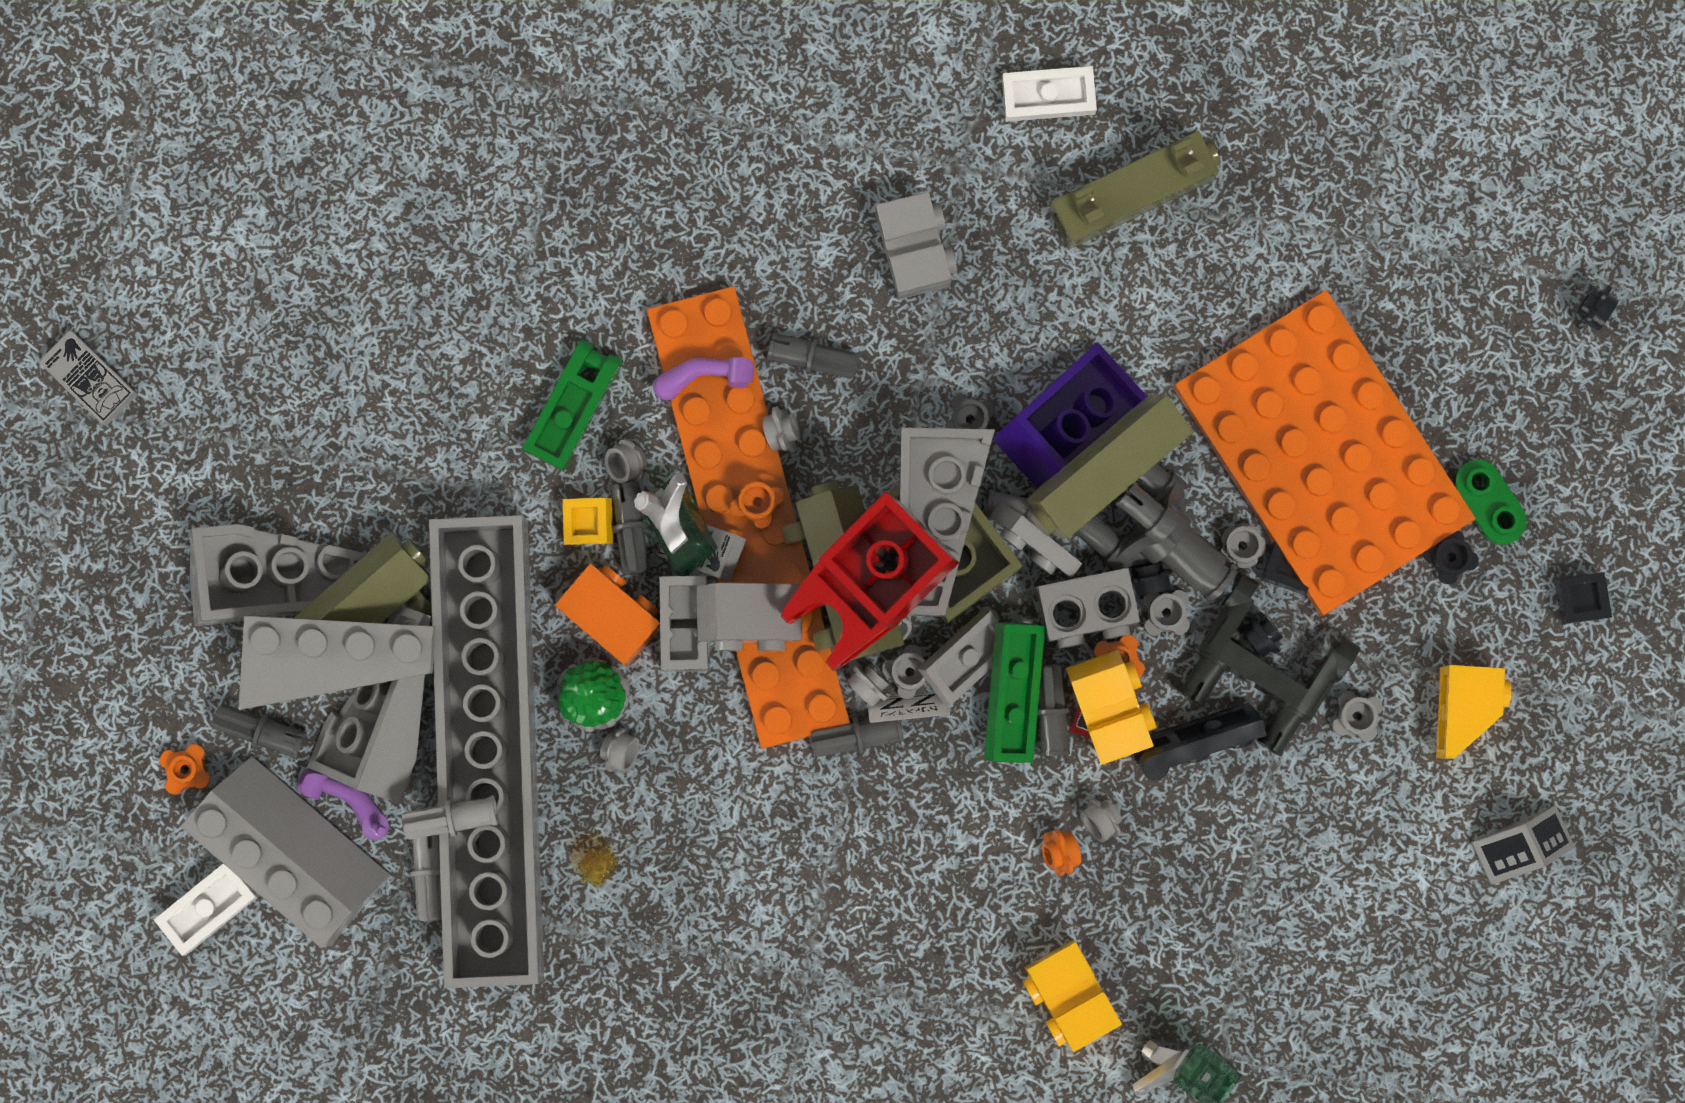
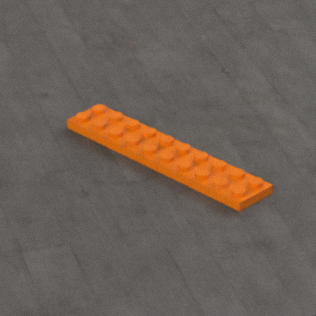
M735 287L648 308L647 313L663 373L694 357L729 360L733 357H745L751 360L754 365L753 380L744 388L728 386V377L705 375L694 379L673 400H670L702 523L746 539L731 581L727 582L717 578L718 583L802 584L809 575L810 570L802 542L798 541L786 545L781 527L797 521L779 453L770 448L764 434L763 417L768 416V411ZM749 475L758 476L762 483L767 484L771 488L779 487L784 493L783 503L776 506L771 515L772 524L765 529H759L755 526L754 521L745 516L736 517L731 512L730 504L732 500L739 497L740 491L743 489L742 481ZM760 498L753 500L755 506H760L762 503ZM819 607L802 616V640L786 642L785 651H757V643H743V650L736 651L761 749L810 737L811 732L814 730L850 724L836 670L832 671L825 663L832 654L831 650L827 648L817 651L812 633L825 630Z

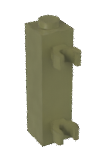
M1197 131L1053 200L1049 212L1068 250L1213 181L1219 172L1217 166L1221 164L1220 157L1211 140L1204 141L1200 132Z
M1150 394L1026 499L1034 510L1030 514L1032 521L1046 536L1052 534L1053 536L1065 539L1070 538L1194 432L1167 395Z
M831 481L812 487L811 492L813 496L795 502L801 521L781 527L786 545L798 541H807L815 567L819 562L818 559L865 513L858 485L839 488L838 481ZM826 605L832 628L812 633L817 651L835 647L842 634L843 624L841 617L829 605ZM899 624L853 660L904 645Z
M391 532L293 619L382 623L404 603L412 610L430 615L432 613L431 599L421 589L431 580L430 575L423 566V563L428 558L411 539H408L403 544Z

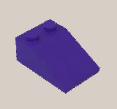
M1097 342L1012 419L992 440L1038 489L1117 423L1120 418L1143 401L1147 395Z

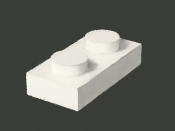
M1093 66L1002 74L1006 122L1096 114Z
M222 864L156 917L154 921L178 952L185 956L258 898L259 895L228 867Z

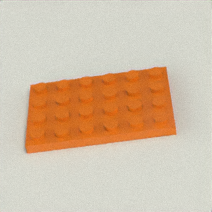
M1327 290L1177 382L1172 387L1272 543L1276 541L1282 550L1281 554L1298 580L1302 581L1309 588L1306 596L1320 617L1476 519Z

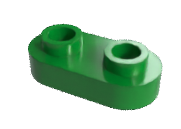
M1473 460L1462 465L1453 477V484L1476 519L1473 523L1481 535L1488 542L1495 545H1506L1519 539L1526 529V514L1498 470L1491 463L1484 460ZM1474 475H1481L1485 479L1486 486L1484 490L1480 491L1473 487L1472 477ZM1499 513H1505L1510 517L1511 524L1508 529H1503L1498 525L1497 517Z

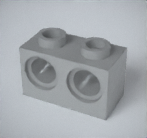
M1129 568L1042 585L1035 589L1042 625H1045L1046 643L1057 641L1059 649L1086 644L1084 635L1102 632L1104 640L1130 635L1129 626L1140 622ZM1111 593L1121 600L1122 612L1118 617L1108 618L1100 612L1098 602L1101 595ZM1069 603L1075 607L1078 619L1074 626L1062 627L1056 623L1053 617V610L1057 604Z
M659 576L661 670L663 672L710 671V642H698L697 586L709 584L707 576Z

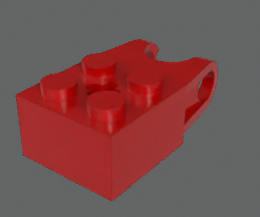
M885 492L818 559L819 562L784 607L781 618L786 623L792 624L803 615L812 612L820 606L829 605L834 608L841 617L843 630L832 654L825 663L832 671H835L849 663L893 630L960 562L895 496ZM886 551L892 554L897 551L899 554L896 560L898 563L897 568L894 571L887 569L884 573L881 568L886 562L881 556Z

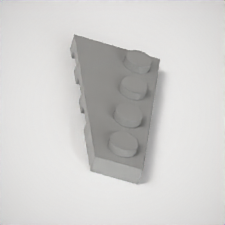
M901 427L900 502L960 562L995 429ZM959 564L907 616L944 617Z
M244 616L238 710L433 673L436 626Z

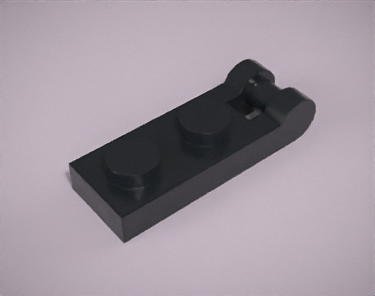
M1246 702L1152 733L1150 737L1154 747L1131 755L1148 779L1160 780L1167 775L1170 767L1185 762H1201L1207 759L1210 754L1228 748L1238 749L1246 747L1253 740L1267 736L1263 719L1250 702Z

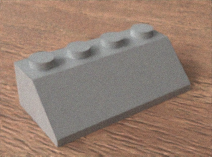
M254 756L247 759L212 789L180 826L320 948L331 946L391 876L387 870Z

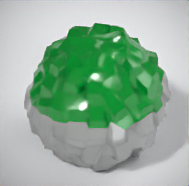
M585 659L582 664L569 665L568 669L566 668L557 680L561 686L558 688V706L563 722H571L575 728H580L586 732L614 726L616 721L623 717L625 707L628 706L630 700V687L627 679L618 672L619 669L617 667L606 664L605 660Z

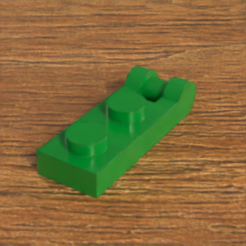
M584 339L579 342L522 448L524 452L563 472L623 364V359L613 354H609L608 357L594 350V344ZM586 366L599 372L593 383L580 377L581 372Z

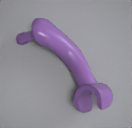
M694 357L659 375L654 381L653 390L660 399L665 401L673 400L694 379L705 375L728 377V386L744 388L753 380L754 365L751 360L745 357H733L729 360Z
M306 769L302 772L297 783V789L304 796L319 800L322 792L341 798L352 807L365 837L370 840H378L386 835L389 829L388 820L367 793L349 787L312 769Z

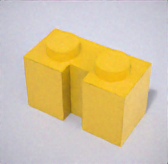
M1115 650L1066 668L1101 765L1154 747L1148 731L1157 727L1148 703L1139 705L1134 690L1141 688L1142 685L1133 661L1124 664L1119 651Z
M1069 941L1024 967L1029 977L1022 982L1035 1005L1042 1002L1045 1003L1052 1016L1045 1023L1059 1047L1067 1043L1069 1048L1075 1052L1122 1025L1075 941Z

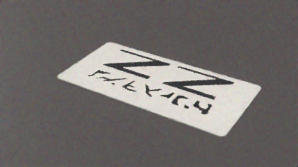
M936 693L915 695L912 699L908 700L900 697H890L885 701L880 699L874 706L868 704L870 723L950 715L949 705L944 704Z

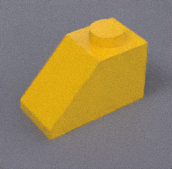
M1459 665L1440 667L1436 759L1456 758L1503 716L1504 707H1508L1511 701V682L1509 679H1505L1504 668Z

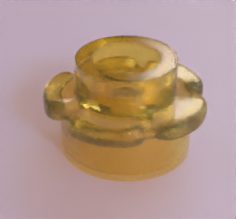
M606 845L601 850L594 846L584 856L578 866V869L583 872L580 880L582 884L589 882L599 889L607 881L620 860L610 852V846Z

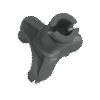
M1155 464L1124 491L1126 493L1124 496L1120 494L1115 499L1114 504L1121 507L1137 521L1127 534L1120 536L1096 515L1074 533L1075 536L1080 537L1102 556V563L1112 571L1148 562L1156 564L1160 561L1195 591H1202L1204 593L1203 598L1207 601H1213L1228 588L1238 572L1236 570L1238 566L1235 563H1228L1224 560L1226 556L1190 527L1191 517L1185 513L1184 489L1186 482L1175 472L1167 473L1158 464ZM1138 484H1139L1141 487H1143L1147 492H1149V493L1151 494V496H1150L1149 494H1147L1142 488H1140V487L1138 486Z

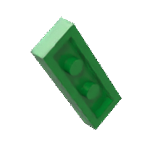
M996 622L984 751L985 760L991 762L1033 763L1045 625Z

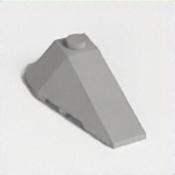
M241 524L191 528L190 588L195 626L243 622L244 616L281 617L297 615L364 557L366 553L303 541L289 535L264 532Z
M400 606L392 613L386 624L430 626L431 616ZM425 675L347 689L351 694L339 714L331 711L326 719L307 768L356 790L400 803L403 793L410 783L412 770L417 758Z

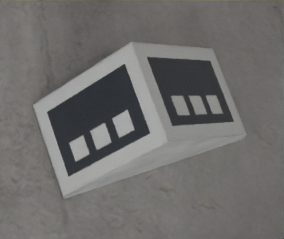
M1552 805L1471 842L1491 885L1546 867L1575 848L1556 805Z

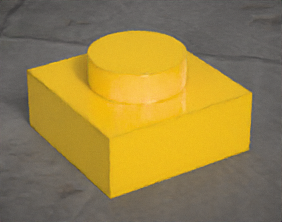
M612 498L563 499L564 545L613 544Z

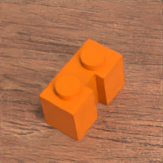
M590 563L554 606L622 664L628 667L660 630V622L656 619L660 610L643 595L639 594L633 600L621 590L626 581L605 564L599 571Z

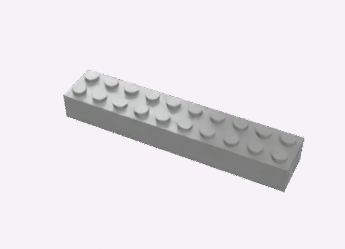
M522 515L429 519L432 626H436L433 663L438 806L445 805V800L449 799L453 803H459L494 795L499 819L498 825L457 831V836L451 837L450 833L439 834L444 988L539 984L544 981L528 520Z

